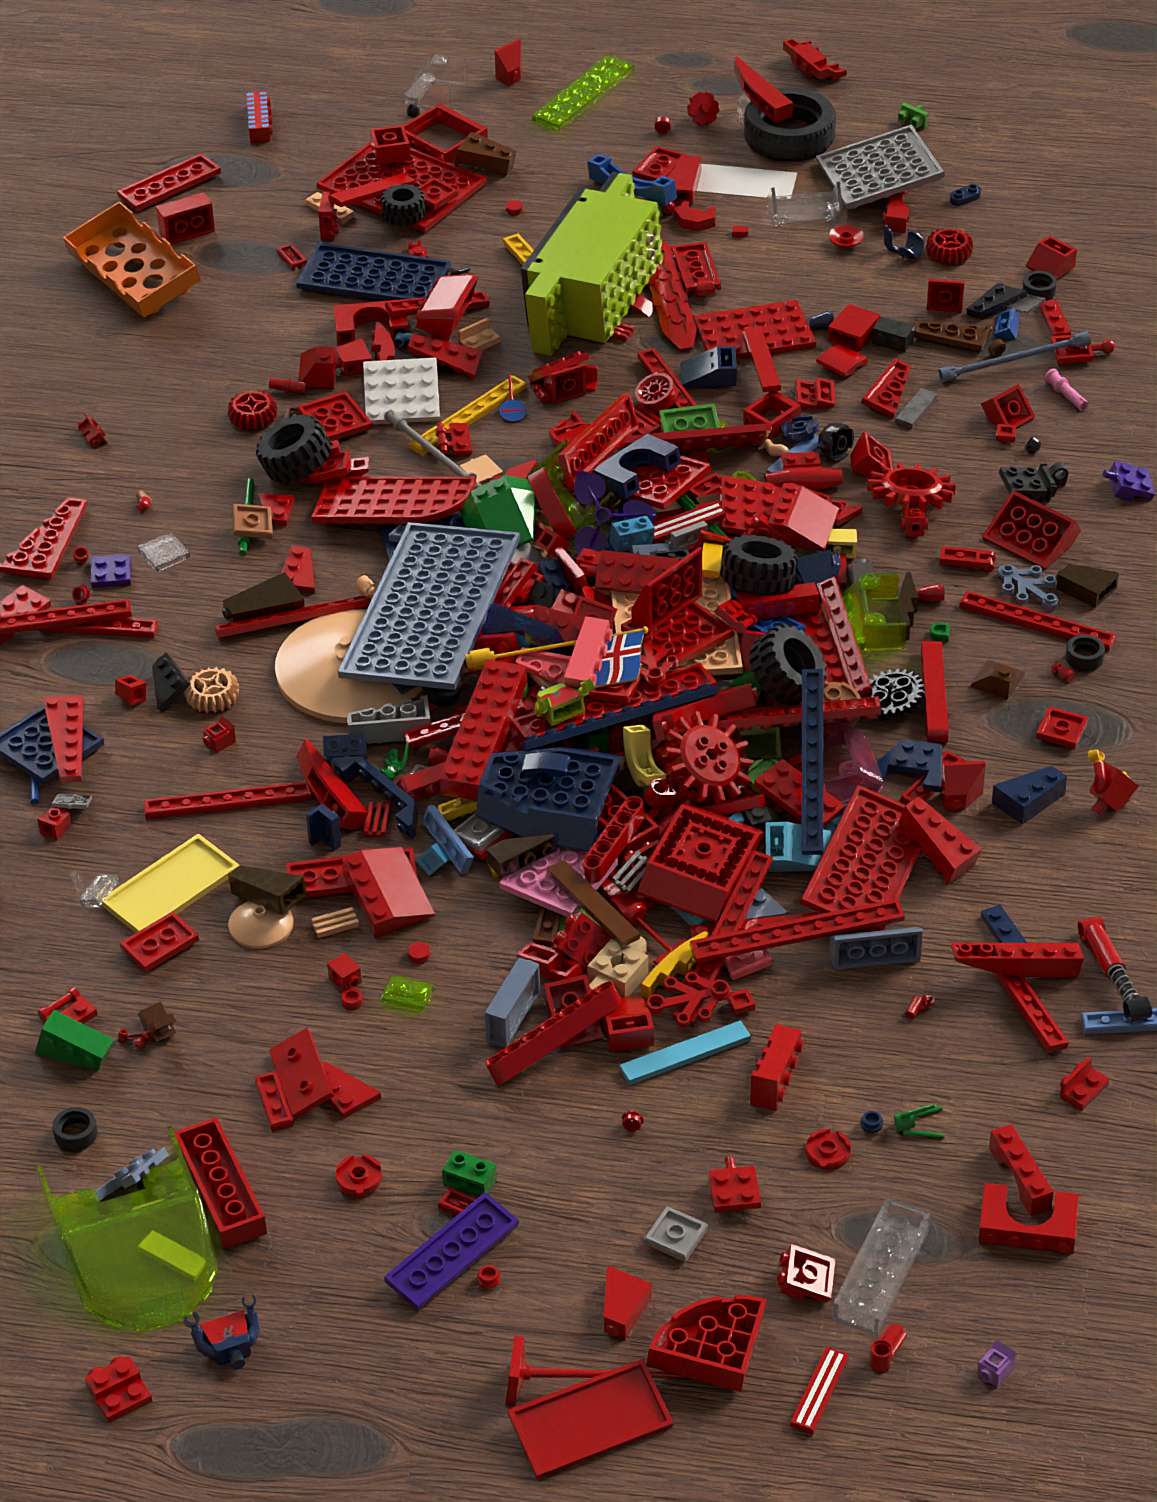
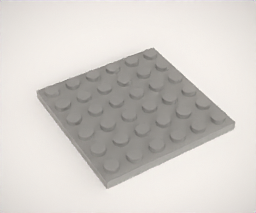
M912 124L816 156L819 166L847 210L855 209L860 205L872 203L881 198H888L891 195L903 193L909 189L921 187L924 184L945 178L943 169Z

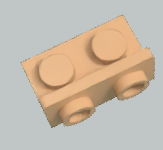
M488 318L458 331L459 345L484 350L500 343V336L490 328Z

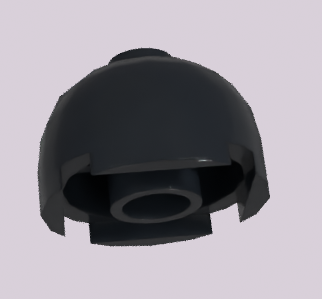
M843 423L828 424L823 428L818 437V445L822 454L835 461H842L848 456V453H846L848 448L852 449L854 443V431Z

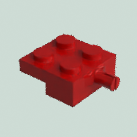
M729 1156L724 1159L725 1169L708 1170V1184L714 1213L761 1208L755 1166L735 1167L734 1157L730 1156L729 1162Z

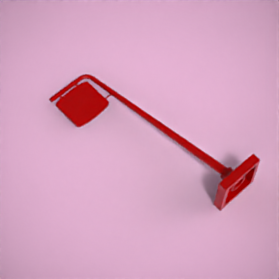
M514 1336L505 1405L515 1406L524 1380H530L531 1378H593L611 1370L532 1368L531 1365H526L524 1337ZM650 1371L652 1378H688L669 1372Z

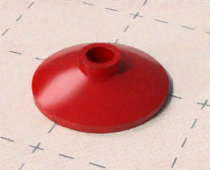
M841 225L830 231L829 239L835 245L853 247L859 245L864 240V233L858 227Z

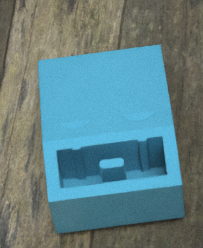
M766 822V854L773 856V862L768 872L816 871L831 840V831L823 829V855H802V825L790 822Z

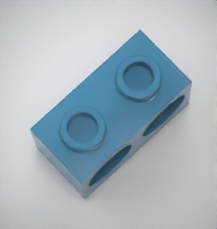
M647 516L612 523L609 542L616 552L630 551L632 545L652 544L655 527Z

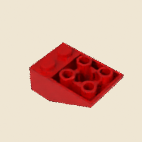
M642 995L620 997L622 1000L621 1005L602 1017L610 1052L654 1046V1026L650 1011Z

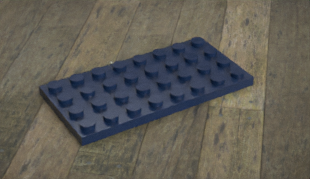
M318 242L296 282L297 289L307 291L311 290L381 301L427 297L431 288L434 289L433 285L436 278L440 279L441 276L448 275L449 272L447 270L452 267V264L448 260Z

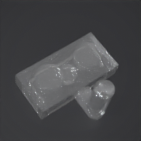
M78 871L70 874L78 894L82 895L79 899L82 907L100 906L119 882L117 874L103 873L99 874L90 886H84Z

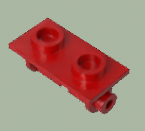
M83 413L86 418L78 423V429L88 440L89 444L97 447L102 441L108 444L104 439L106 436L100 426L96 428L98 423L93 417L88 418Z

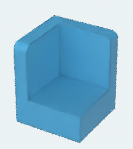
M437 843L416 859L429 876L449 860Z

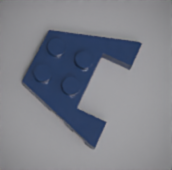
M902 739L864 773V782L882 784L889 771L924 775L926 778L923 782V790L942 793V745Z

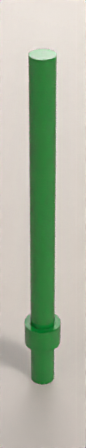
M252 478L246 480L244 505H252L254 486ZM239 536V555L245 556L247 554L250 537Z

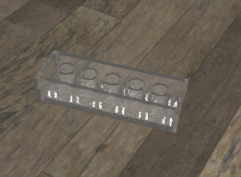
M889 1198L885 1199L833 1302L832 1321L878 1337L929 1232L931 1213Z

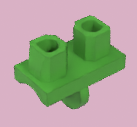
M905 102L901 104V111L898 113L899 122L904 123L907 121L910 125L912 124L914 129L918 127L926 129L928 127V113L925 112L923 106L914 107Z

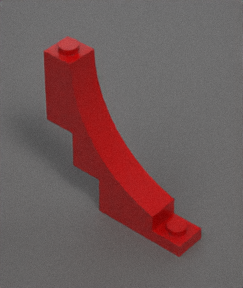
M751 683L720 690L718 691L719 693L680 704L677 707L654 712L652 722L657 742L666 740L664 736L670 729L676 733L680 732L674 723L681 717L691 727L693 725L690 717L695 712H700L703 722L710 719L714 714L721 716L756 706V700L759 699L757 688H752Z

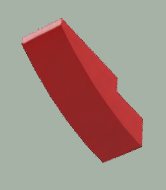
M530 942L516 954L517 958L538 963L540 975L551 982L584 975L580 963L564 959L562 951Z

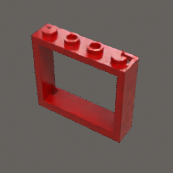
M440 103L404 124L411 148L451 164L455 162L457 149L464 140L444 151L419 138L417 135L440 122L465 136L473 132L488 139V130L485 126Z

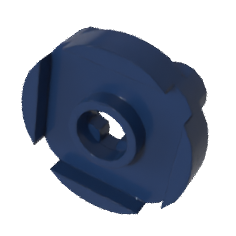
M801 415L792 418V422L789 424L786 421L782 425L781 430L787 443L802 439L809 441L815 438L814 434L819 430V424L816 417L813 419L810 415Z

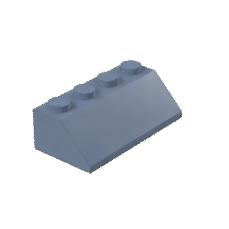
M912 927L830 936L829 952L833 969L840 970L920 961L922 928Z

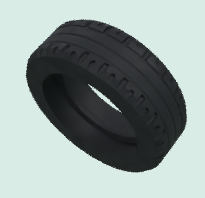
M797 87L776 88L793 102L792 117L788 119L802 120L812 124L804 128L782 129L771 126L768 123L773 121L751 101L746 106L744 112L745 140L755 152L764 157L779 161L807 160L825 152L834 141L836 128L835 108L827 98L812 90Z

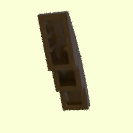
M907 572L905 575L899 599L901 641L909 640L910 626H913L914 612H917L918 595L911 572Z

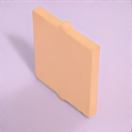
M486 454L459 465L466 473H475L477 475L476 481L480 484L491 481L498 475H503V471Z

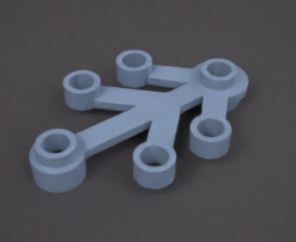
M1010 564L999 567L998 575L1004 581L1002 585L1003 594L1012 595L1014 593L1012 581L1018 584L1017 604L1025 605L1028 603V594L1026 593V590L1042 600V608L1044 610L1054 611L1058 607V598L1055 594H1046L1036 587L1045 586L1053 588L1056 585L1055 576L1047 575L1044 579H1033L1041 577L1042 568L1038 565L1031 566L1030 569H1017ZM1021 576H1031L1033 578H1023Z

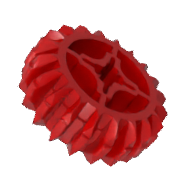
M957 228L937 229L936 232H931L926 243L927 256H930V259L935 260L936 263L941 262L942 265L945 263L956 265L957 263L968 261L973 250L972 237L968 233H964L963 230H957Z
M249 390L246 393L242 391L241 395L236 394L235 397L231 398V402L228 403L227 412L231 423L235 427H240L241 430L247 428L248 431L250 429H255L256 431L257 428L263 429L264 426H269L270 423L274 422V419L277 418V404L274 397L270 396V393L265 394L264 391L258 392L257 390L254 392Z

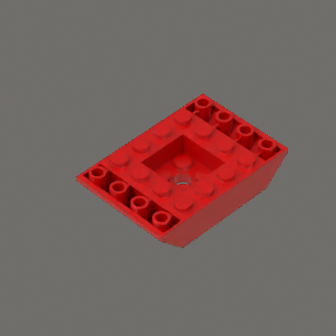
M681 804L647 862L637 894L718 923L752 851H758L766 836V832L690 804ZM702 848H705V849H708L709 851H708V852H701V851H699V850L702 849Z

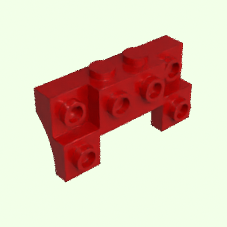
M791 38L783 41V50L791 56L792 63L810 78L816 76L819 80L826 77L837 80L847 76V70L839 68V63L827 64V57L819 52V47H813L810 40L797 42Z

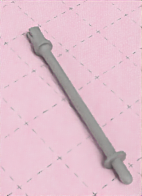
M391 409L385 413L384 419L389 421L394 429L397 431L403 430L459 477H476L477 480L475 473H466L409 427L404 417H400ZM476 481L475 489L482 486Z

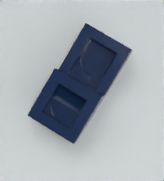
M558 753L526 754L522 771L525 775L545 772L547 777L567 774L570 757L569 755Z

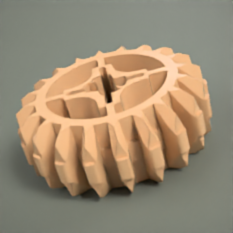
M208 667L207 670L200 669L199 673L194 672L193 676H189L188 681L191 685L184 691L188 705H191L193 709H198L199 712L204 710L206 713H209V711L216 713L217 710L223 712L224 708H230L231 704H235L239 695V684L231 671L226 672L225 668L218 670L217 667L214 669Z

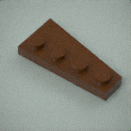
M917 321L914 337L982 352L992 332V325H986V328L977 327V324H969V327L958 326V323L942 325V322Z

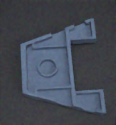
M164 1147L157 1151L152 1148L144 1153L142 1157L141 1155L135 1157L129 1162L130 1165L127 1168L124 1166L114 1173L115 1177L86 1196L81 1202L85 1208H88L99 1202L113 1190L121 1186L127 1188L137 1183L141 1176L150 1172V1168L155 1167L169 1155Z

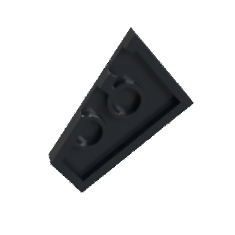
M997 283L966 308L967 315L983 318L998 311L1002 305L1013 304L1014 300L1019 297L1021 299L1026 298L1027 291Z
M167 652L152 665L157 709L162 713L191 685Z

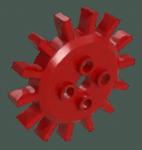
M897 463V469L894 470L883 465L881 466L880 473L871 471L867 491H872L873 500L885 498L884 506L886 507L896 503L902 506V511H907L909 507H919L922 512H926L927 505H932L940 510L943 507V502L952 503L956 483H950V475L937 477V468L926 471L921 469L920 464H916L914 468H904L902 463Z
M695 712L690 717L693 725L692 728L683 717L679 718L674 724L683 736L671 729L664 736L665 739L676 745L675 748L666 747L661 752L663 757L675 758L676 765H673L666 772L667 775L682 774L686 780L679 788L681 792L689 789L691 785L698 788L697 802L701 803L707 797L708 791H712L716 805L721 804L725 800L723 788L734 800L741 794V791L734 784L733 780L744 787L751 781L750 777L739 771L740 768L748 769L754 764V761L751 759L740 758L739 752L748 745V742L740 741L735 744L730 736L734 733L736 726L732 724L723 732L717 728L718 715L716 714L709 719L708 725H703L700 712ZM707 751L713 754L714 760L709 759L706 755Z

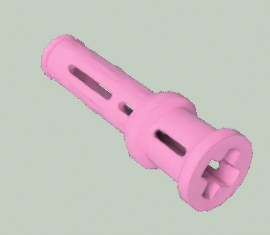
M1051 369L1045 374L1044 381L1047 384H1051L1056 392L1062 393L1080 411L1088 407L1089 402L1068 384V380L1065 377H1061L1056 369Z

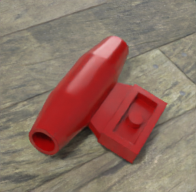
M819 452L782 453L781 463L783 470L765 474V482L778 486H783V483H794L811 490H822L842 485V470L821 468Z

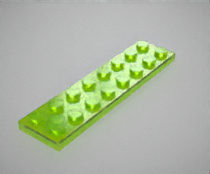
M607 54L532 115V121L560 131L634 71V64Z

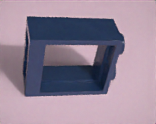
M365 734L323 736L324 758L326 762L333 758H343L345 756H362L364 759H367Z

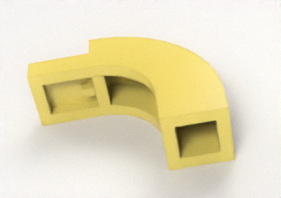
M644 725L623 727L625 756L634 782L640 787L650 786L655 779H666V774L655 765L652 757L650 730Z

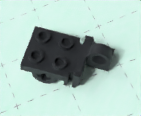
M1062 462L1055 463L1050 468L1047 466V463H1040L1038 471L1036 467L1014 466L1000 467L999 475L1009 494L1014 490L1032 500H1036V497H1039L1041 501H1044L1045 498L1047 501H1050L1057 491L1058 487L1056 485L1065 486L1069 474L1065 464Z

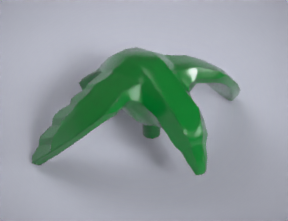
M406 743L401 762H399V750L392 749L387 754L388 759L384 760L387 767L384 770H379L390 780L397 777L404 770L408 756V743Z

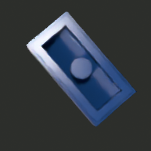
M1014 308L998 314L994 333L995 337L1017 338L1020 317Z

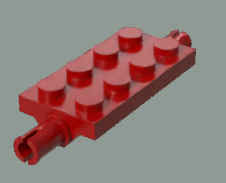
M601 550L597 566L580 563L579 567H581L585 576L596 577V589L640 594L647 583L679 562V559Z

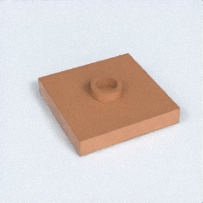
M233 504V536L272 539L271 507Z

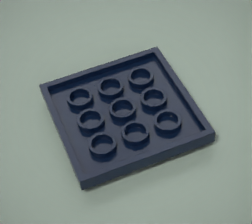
M44 705L0 733V756L42 784H45L59 774ZM84 725L82 759L104 745V738Z

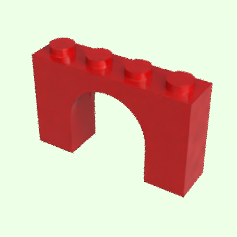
M386 301L334 305L337 345L340 346L355 341V328L368 321H379L386 324L394 341L397 333H409L407 316L391 317L385 308Z
M984 1183L978 1242L1058 1251L1060 1253H1074L1079 1194L1055 1191L1051 1218L1043 1224L1029 1226L1016 1222L1008 1214L1006 1209L1007 1185Z

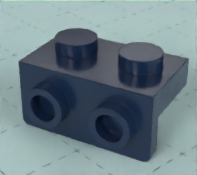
M323 804L309 811L306 814L309 843L314 845L322 840L334 850L340 848V819L337 813L329 810Z

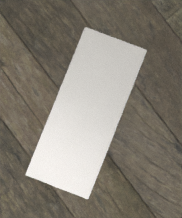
M702 164L697 191L791 200L797 173Z

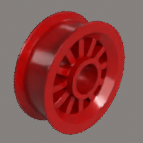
M653 373L638 383L635 389V397L642 407L652 413H659V410H667L675 403L678 397V389L668 374Z

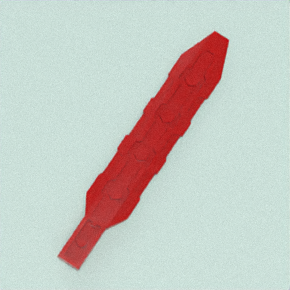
M662 240L661 253L663 254V261L657 267L655 274H652L647 286L650 288L653 297L652 302L657 310L659 324L664 336L679 351L692 350L697 333V324L688 303L687 293L684 291L681 282L680 271L677 270L674 261L675 256L672 247Z

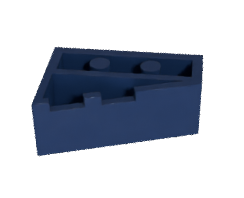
M1049 766L993 785L992 804L1023 825L1065 795L1067 776L1053 766Z

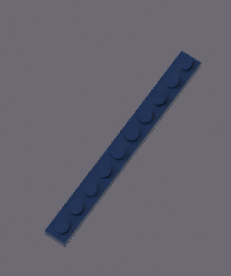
M802 669V855H823V669Z
M709 682L697 685V690L690 691V688L678 691L679 695L674 697L671 694L659 697L660 701L653 703L651 699L640 702L641 706L633 708V705L621 708L622 712L614 714V711L602 714L603 718L595 720V717L583 719V724L577 726L574 722L563 725L564 729L557 731L556 728L544 731L545 735L537 737V734L525 737V741L519 744L521 751L530 750L719 692L717 685L709 686Z

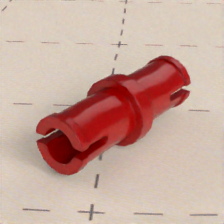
M271 377L269 389L282 390L285 393L296 392L306 394L307 382Z

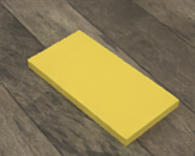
M197 834L101 898L100 903L102 907L137 933L172 911L175 914L180 913L228 880V874L240 865L200 834Z

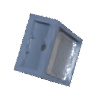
M518 958L485 1011L487 1043L502 1048L507 1047L511 1043L540 995L538 963L523 958Z

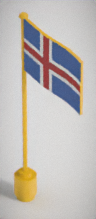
M643 626L642 629L614 633L612 635L611 641L607 642L606 656H602L601 670L596 673L597 681L595 688L637 681L641 669V645L644 633H648L646 626ZM577 640L496 655L489 648L472 650L470 653L465 654L467 669H473V671L482 670L487 659L495 661L497 658L576 645Z

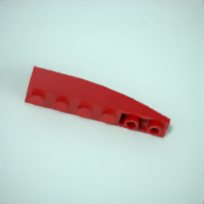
M738 56L734 57V72L737 81L749 100L775 123L791 118L793 102Z
M305 739L297 754V759L311 791L320 804L337 813L340 819V828L361 829L369 812L311 742Z
M951 943L955 962L977 969L1013 976L1078 977L1084 960L1079 943Z

